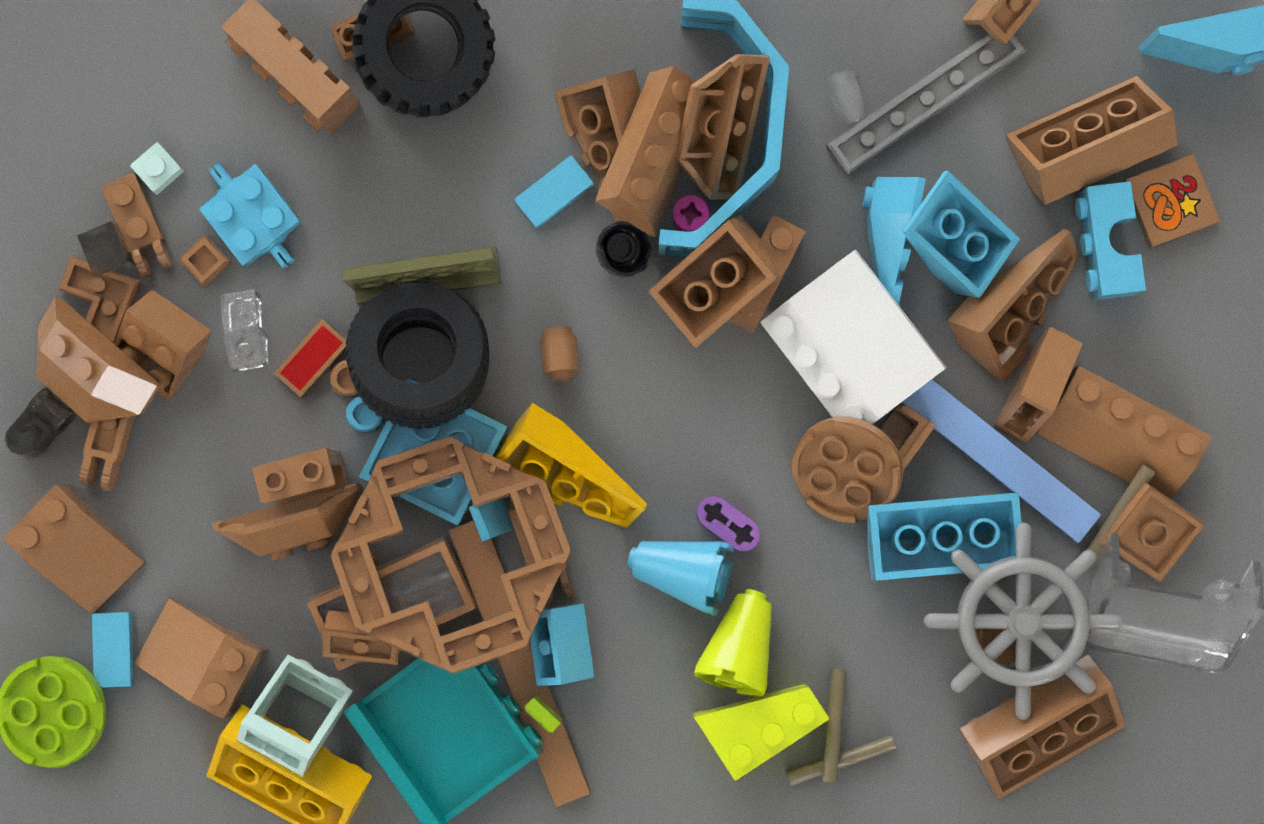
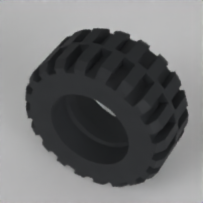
M367 0L359 12L352 39L354 64L356 71L359 72L363 80V85L368 92L371 91L376 96V100L382 105H387L402 115L409 114L416 116V118H427L428 116H441L458 109L468 102L486 82L490 74L491 64L494 63L495 51H493V43L496 41L494 29L490 27L489 20L491 18L486 8L482 9L477 2L478 0ZM415 11L433 12L443 17L452 26L457 37L458 53L453 66L443 76L428 81L416 80L403 74L393 63L388 45L390 32L395 23L406 14Z

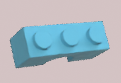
M1131 181L1086 187L1079 193V198L1075 200V211L1078 220L1083 222L1084 234L1080 236V247L1083 256L1088 258L1089 270L1085 272V283L1088 292L1093 294V301L1135 296L1146 291L1141 254L1122 255L1113 249L1109 240L1110 230L1114 225L1127 224L1136 218Z

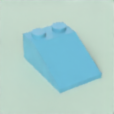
M1264 5L1160 26L1138 46L1141 54L1218 74L1231 71L1232 76H1238L1255 70V65L1264 63Z
M949 171L942 173L902 231L930 272L954 294L980 299L1020 240L1014 232Z

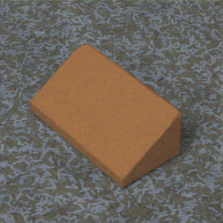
M332 610L327 612L323 631L322 657L398 665L400 649L355 629L350 612Z

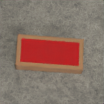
M321 319L273 374L300 398H303L345 352V347L347 346L346 339L324 319Z

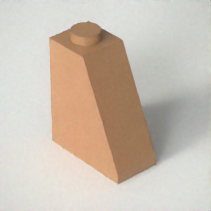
M1049 327L1036 342L994 427L1027 443L1054 414L1083 343L1075 340L1066 332Z

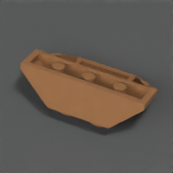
M736 54L690 85L675 158L704 196L710 200L730 199L742 186L770 59L767 55Z
M54 297L38 325L36 378L86 423L143 415L161 387V384L125 355L123 351L60 297Z
M354 483L212 523L213 529L258 556L270 555L272 561L294 556L292 549L306 545L307 550L312 551L329 546L328 539L338 536L360 498L363 488L361 484Z

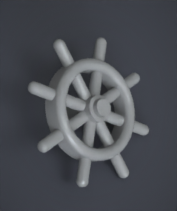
M1021 523L1016 528V556L995 561L983 569L963 550H954L951 554L952 562L971 580L961 596L958 612L930 613L924 618V624L931 629H958L961 643L972 660L951 681V689L957 693L963 692L984 672L998 682L1015 686V714L1021 720L1029 718L1031 714V687L1049 683L1063 674H1066L1084 693H1093L1096 689L1095 682L1076 664L1085 649L1089 630H1117L1123 626V619L1120 615L1089 614L1086 599L1075 582L1095 563L1097 558L1095 552L1085 550L1063 571L1048 561L1031 557V527L1026 523ZM1016 574V602L995 582L1006 576ZM1031 574L1040 575L1051 580L1052 583L1031 603ZM983 594L987 595L1002 610V614H975ZM1064 594L1071 614H1043ZM975 629H1004L984 650L982 649ZM1042 629H1070L1062 649ZM1031 640L1051 660L1031 668ZM1015 641V668L1007 667L994 661Z

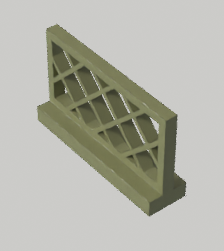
M496 246L341 270L343 282L355 292L357 305L365 304L368 299H372L371 296L374 294L378 295L382 289L386 290L388 286L392 285L394 287L397 283L401 282L403 284L405 281H410V283L418 280L419 282L429 281L430 284L435 282L438 285L442 284L447 289L451 288L455 291L502 284Z

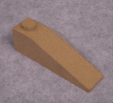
M635 69L554 91L564 128L569 137L575 136L584 152L580 156L586 167L591 166L600 181L598 185L599 190L641 93ZM611 212L616 222L625 221L621 217Z
M1063 229L993 278L980 299L968 297L947 320L958 345L997 380L1003 382L1025 357L1031 346L1026 342L1036 324L1042 326L1047 317L1043 313L1046 304L1052 294L1057 295L1060 293L1079 258L1078 250L1069 230Z

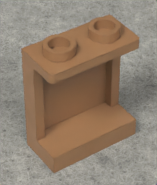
M329 448L252 467L261 503L264 504L275 501L276 505L349 485L341 452Z

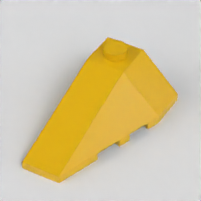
M534 403L528 407L515 423L495 458L510 464L511 467L525 474L534 475L544 480L554 504L562 506L564 501L582 507L586 515L625 528L646 509L647 503L563 421Z

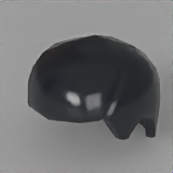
M617 221L602 230L596 243V255L601 267L611 275L630 277L647 268V261L652 247L643 231L625 221Z

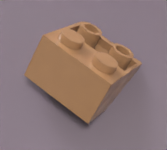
M151 290L125 312L115 345L161 384L158 393L170 401L203 356L212 330L154 290Z

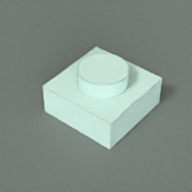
M158 142L130 165L156 195L184 172Z

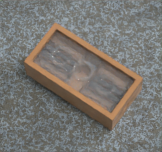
M446 535L376 567L391 613L428 601L436 625L439 626L476 608V601ZM340 584L311 596L306 603L322 638L328 611L350 612ZM332 658L338 671L360 662L358 660Z

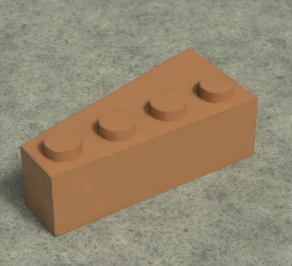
M247 0L221 26V29L228 36L224 42L239 57L246 53L254 61L250 67L265 82L272 78L280 86L276 92L291 107L297 102L306 111L302 117L317 132L323 127L332 135L361 105L351 88L343 80H339L320 59L316 61L305 45L293 35L290 36L287 33V29L256 0Z

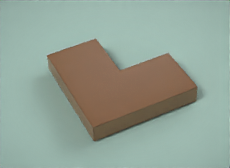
M71 256L58 290L92 302L86 320L115 345L125 312L134 305L142 282Z

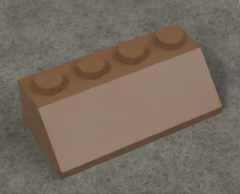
M675 66L649 73L595 199V202L651 237H655L684 169L675 157L689 88L696 81Z
M1138 76L1006 134L1009 146L1028 186L1045 205L1178 145L1174 110Z
M1081 366L1072 369L1054 414L1036 432L1042 438L1129 484L1144 464L1156 472L1148 484L1170 499L1196 469L1212 438L1211 435Z
M1089 655L1079 659L1076 664L1095 682L1096 689L1093 693H1084L1066 674H1063L1049 683L1031 687V714L1029 718L1021 720L1016 716L1015 697L1006 699L1000 706L986 714L973 718L967 725L960 728L968 750L998 800L1126 726L1113 685Z

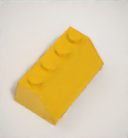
M242 704L219 736L206 777L292 824H349L373 775L365 772L360 766L349 763L332 754L330 750L323 746L303 777L237 741L241 722L250 711L249 707ZM264 715L263 719L310 744L311 741L301 737L293 729L285 728Z

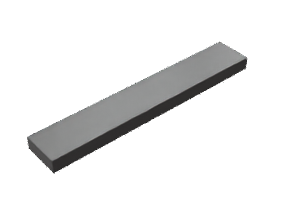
M987 34L833 140L826 148L845 175L849 176L1023 56L1026 50L1015 35L1007 44H998Z

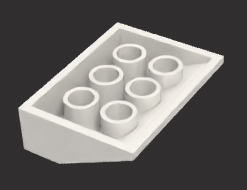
M856 249L760 322L833 418L852 417L873 424L947 368Z

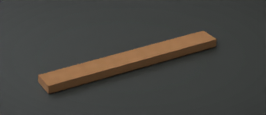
M474 520L448 530L483 621L511 612L500 581V575L506 573L493 539L482 542ZM529 639L525 649L500 657L498 660L511 694L521 708V719L527 727L532 725L543 739V744L540 746L544 752L537 757V761L554 805L559 807L589 795L591 792L564 722L562 721L553 733H549L525 711L526 704L537 694L561 717L550 686L536 685L531 642Z

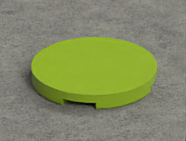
M61 656L40 657L18 666L3 682L0 688V736L12 754L26 764L46 768H61L70 765L90 753L102 736L106 723L104 694L93 674L80 663Z

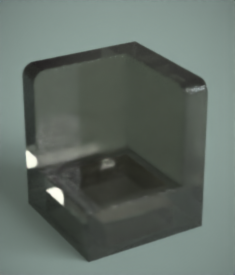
M108 222L77 235L94 275H101L120 266H125L128 269L137 267L132 254L127 250L118 225L114 222Z

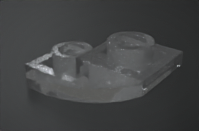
M255 288L220 295L223 334L231 371L238 372L267 366V333L261 327V295Z

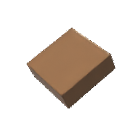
M206 235L178 259L204 287L232 264Z

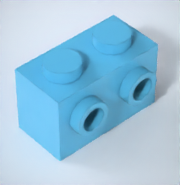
M584 603L543 609L530 637L536 685H563L594 678Z

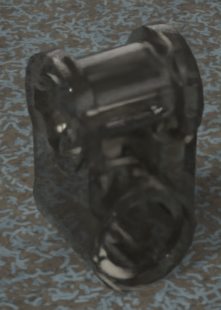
M46 387L32 398L23 413L8 428L5 434L6 446L11 452L21 456L32 458L40 456L56 437L72 423L76 413L58 401ZM26 431H31L34 436L33 443L29 448L23 449L20 443L21 437Z

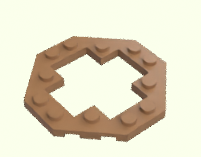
M449 436L378 460L371 478L330 556L355 629L444 671L456 674L526 648L571 549L544 480L534 475L525 474L511 467L510 464L489 454L478 452L464 445L463 442ZM462 474L474 508L510 496L534 564L500 575V581L511 612L440 636L428 601L391 613L368 545L403 533L392 500L393 497Z

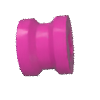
M686 195L680 198L673 208V224L678 231H695L702 227L709 218V208L706 202L701 197L695 195Z

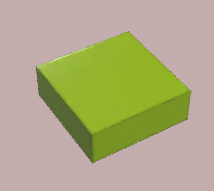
M537 694L525 706V711L549 733H553L563 721Z

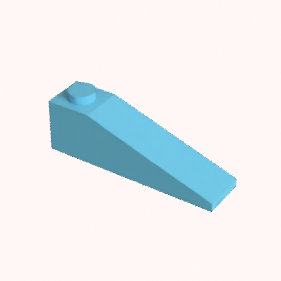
M877 177L872 187H865L862 208L867 209L866 226L872 270L898 305L903 288V279H900V273L905 271L911 252L910 243L906 242L907 238L902 231L921 205L926 178Z

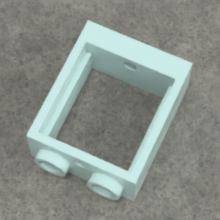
M287 655L241 722L237 741L303 777L347 708L353 690L346 687L341 680L328 677L315 670L307 661L295 659ZM285 684L331 708V711L310 744L263 719Z

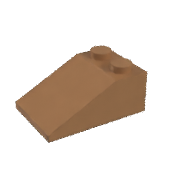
M56 484L3 537L30 566L91 615L96 613L146 563L69 485Z
M169 598L134 664L191 703L224 719L233 715L267 649Z

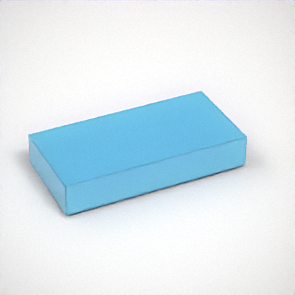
M570 155L517 196L514 202L533 226L538 229L594 186V183L572 155Z
M132 612L92 614L93 676L101 688L134 686Z

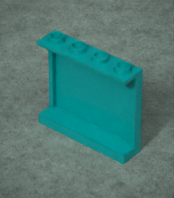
M418 658L365 698L344 711L348 720L422 824L447 823L544 752L540 746L543 744L542 737L532 725L528 727L518 715L522 712L520 706L510 694L506 696L497 685L500 682L498 675L487 663L484 666L481 664L465 671L451 674Z

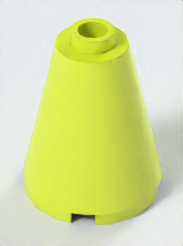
M746 589L745 594L739 593L735 596L695 665L694 676L724 690L725 686L737 689L736 693L752 697L764 696L768 679L772 604L766 601L767 595L756 590Z

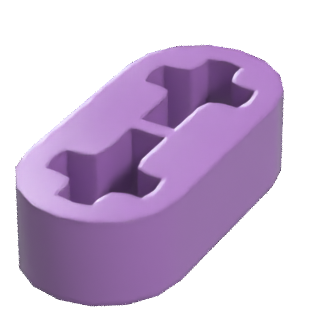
M710 496L699 503L697 508L699 522L724 542L732 543L733 548L738 551H747L757 545L760 539L758 526L726 500L718 496ZM719 503L722 506L720 513L728 519L725 525L717 519H713L711 522L706 521L707 512L704 510L706 504L713 506ZM734 523L740 528L749 525L751 527L749 534L753 537L750 543L743 541L740 545L734 541L737 535L728 528L729 525Z

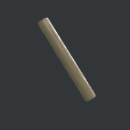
M1144 464L1141 466L1087 550L1094 551L1097 557L1093 565L1097 563L1106 549V546L1100 540L1144 483H1149L1156 473Z
M831 669L828 704L829 720L827 721L822 775V782L837 783L846 679V670Z
M890 735L839 753L838 770L896 750L892 736ZM824 759L787 771L791 786L822 776Z

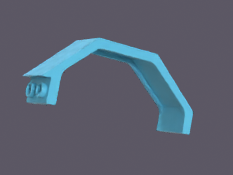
M683 0L681 28L724 32L732 37L744 54L767 55L770 57L765 78L768 86V103L762 165L699 229L692 232L660 229L658 255L686 258L725 222L744 213L775 183L780 170L789 65L737 0Z

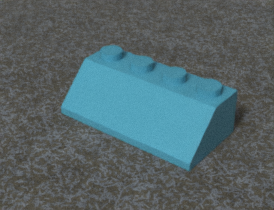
M1019 492L869 505L867 548L870 580L878 581L963 573L951 560L952 552L957 549L963 550L981 569L995 561L1016 556V528L1022 523Z

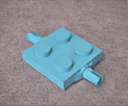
M221 163L213 165L215 169L211 167L208 172L221 188L199 210L242 266L248 267L260 256L271 253L282 269L289 267V264H292L295 259L292 258L282 243L290 232L303 223L259 165L254 164L242 175L233 179Z

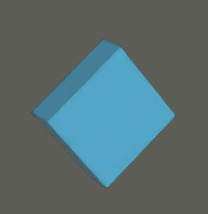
M504 499L474 508V506L469 507L482 542L514 530Z

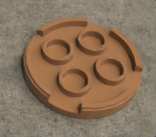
M834 417L820 421L804 433L793 452L791 461L792 478H795L799 490L806 498L805 502L813 510L829 519L843 523H857L858 520L868 519L869 505L892 504L901 489L903 464L896 446L883 431L866 421L852 417Z

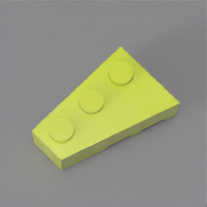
M806 684L767 693L763 697L737 701L693 713L696 722L735 781L829 720L828 715Z

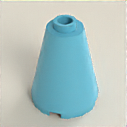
M641 541L638 548L632 547L627 566L629 569H632V576L705 614L715 616L720 610L713 607L716 601L723 603L732 571L733 562L726 561L727 551L734 553L732 543L724 541Z

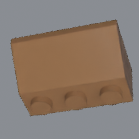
M739 215L725 222L648 292L694 348H697L778 278L765 243L746 220Z

